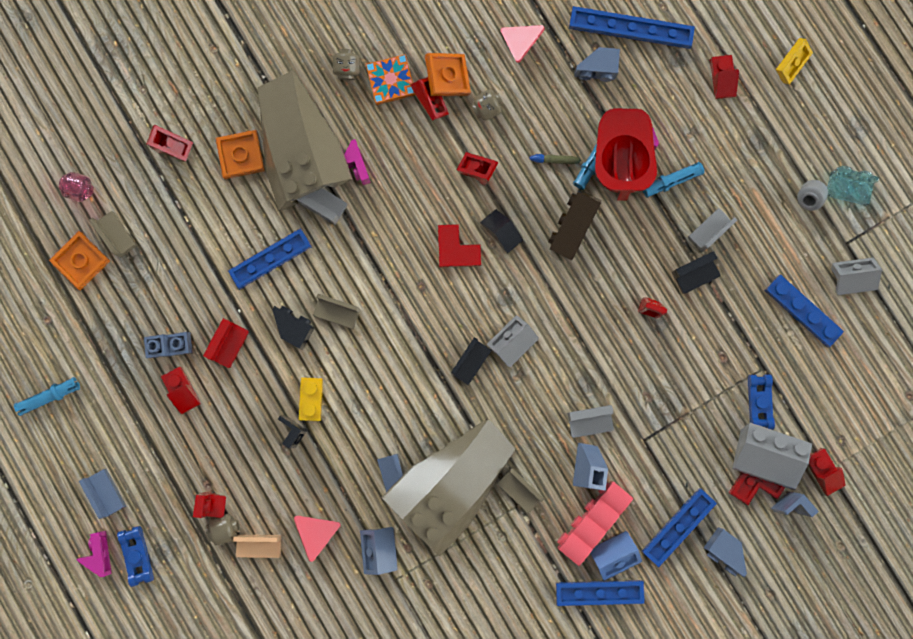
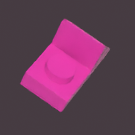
M356 139L351 140L344 154L349 169L356 167L353 171L357 181L361 180L363 185L369 184L371 182Z
M106 530L90 534L88 545L93 555L83 556L76 560L99 577L112 574Z

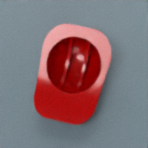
M610 109L603 114L598 125L595 172L599 182L606 189L617 194V201H627L630 193L648 189L654 183L657 175L653 125L649 115L642 109Z

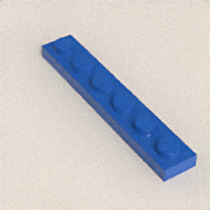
M573 6L569 29L691 49L695 26Z

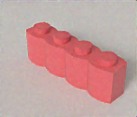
M614 481L606 484V491L598 490L599 496L595 500L592 498L586 504L584 515L582 517L578 515L571 523L573 527L568 534L564 532L557 541L559 543L557 548L578 566L584 562L633 500V497Z

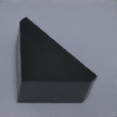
M497 209L480 222L507 254L523 241L512 221Z

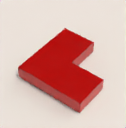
M459 224L438 225L439 268L481 266V244L460 245Z
M741 472L730 489L729 494L749 506L759 488L775 499H779L785 487Z

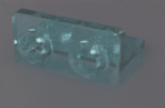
M840 166L830 173L827 187L828 196L867 206L870 204L873 185L878 182L879 177L873 176V173L868 171L857 172L853 171L851 167Z

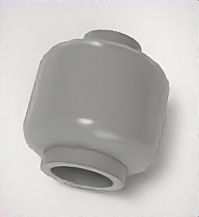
M819 180L807 181L797 194L798 204L805 210H818L823 206L828 197V189Z

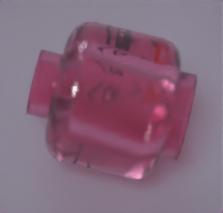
M69 172L63 175L59 181V190L65 198L83 202L93 194L94 188L91 185V180L85 175Z

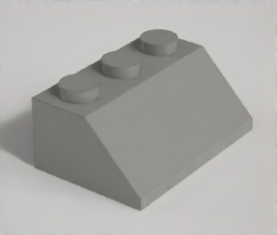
M749 423L740 431L732 469L795 490L809 464L812 443Z

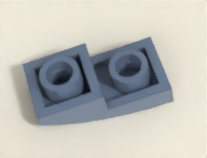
M191 332L144 337L146 358L193 353Z

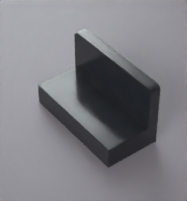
M714 251L672 272L683 294L721 276L714 263L718 259Z
M474 337L451 371V375L469 385L492 350Z
M279 416L278 420L291 428L282 444L289 449L296 448L308 430L288 416Z

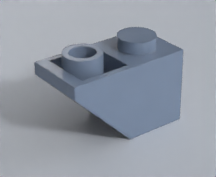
M599 47L577 65L574 77H579L581 80L595 78L603 82L615 80L619 69L620 49Z
M578 443L573 486L606 491L608 467L598 446Z
M718 527L704 546V549L709 552L707 556L716 563L721 561L727 565L724 569L736 577L739 574L745 577L747 571L742 542L726 530Z

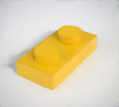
M799 38L776 68L784 84L790 85L813 54L806 39Z
M301 377L298 420L321 421L323 378Z

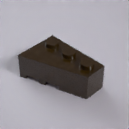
M580 189L577 194L572 193L567 203L570 208L567 214L562 213L557 223L561 226L557 233L553 231L548 241L551 244L549 250L570 260H573L601 205L600 199Z

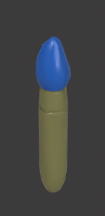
M535 154L529 158L536 163L577 164L581 161L576 156Z

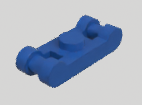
M764 374L763 377L749 375L750 423L774 430L772 375ZM757 385H763V392H757ZM758 413H764V419H759Z
M141 526L134 527L131 531H119L117 537L121 544L130 587L137 586L143 581L145 583L152 582L154 576ZM135 539L136 545L131 546L129 540ZM142 566L143 572L137 574L136 568Z

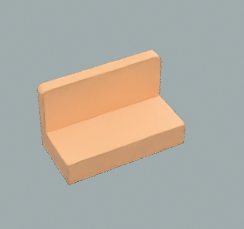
M238 534L233 537V542H236V557H281V535Z

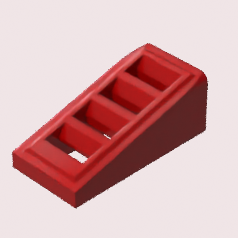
M428 77L410 84L432 121L449 115L442 96H431Z
M643 297L638 312L657 319L667 313V308L659 301Z

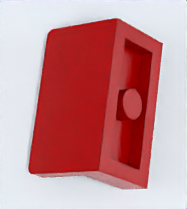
M223 318L203 357L231 368L249 331Z

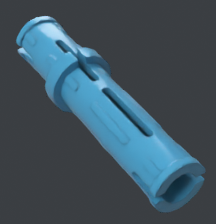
M596 146L587 161L581 165V171L573 182V185L581 190L585 189L592 175L596 174Z
M697 162L667 176H659L648 189L643 190L644 196L648 198L656 193L669 191V188L703 175V165Z
M75 377L60 384H53L49 389L15 403L14 409L18 412L19 416H22L54 400H62L65 395L80 390V384Z

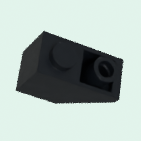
M274 306L272 310L280 338L303 350L315 329L310 325L312 321L301 315L299 319L292 316L293 311L284 306H281L280 309Z

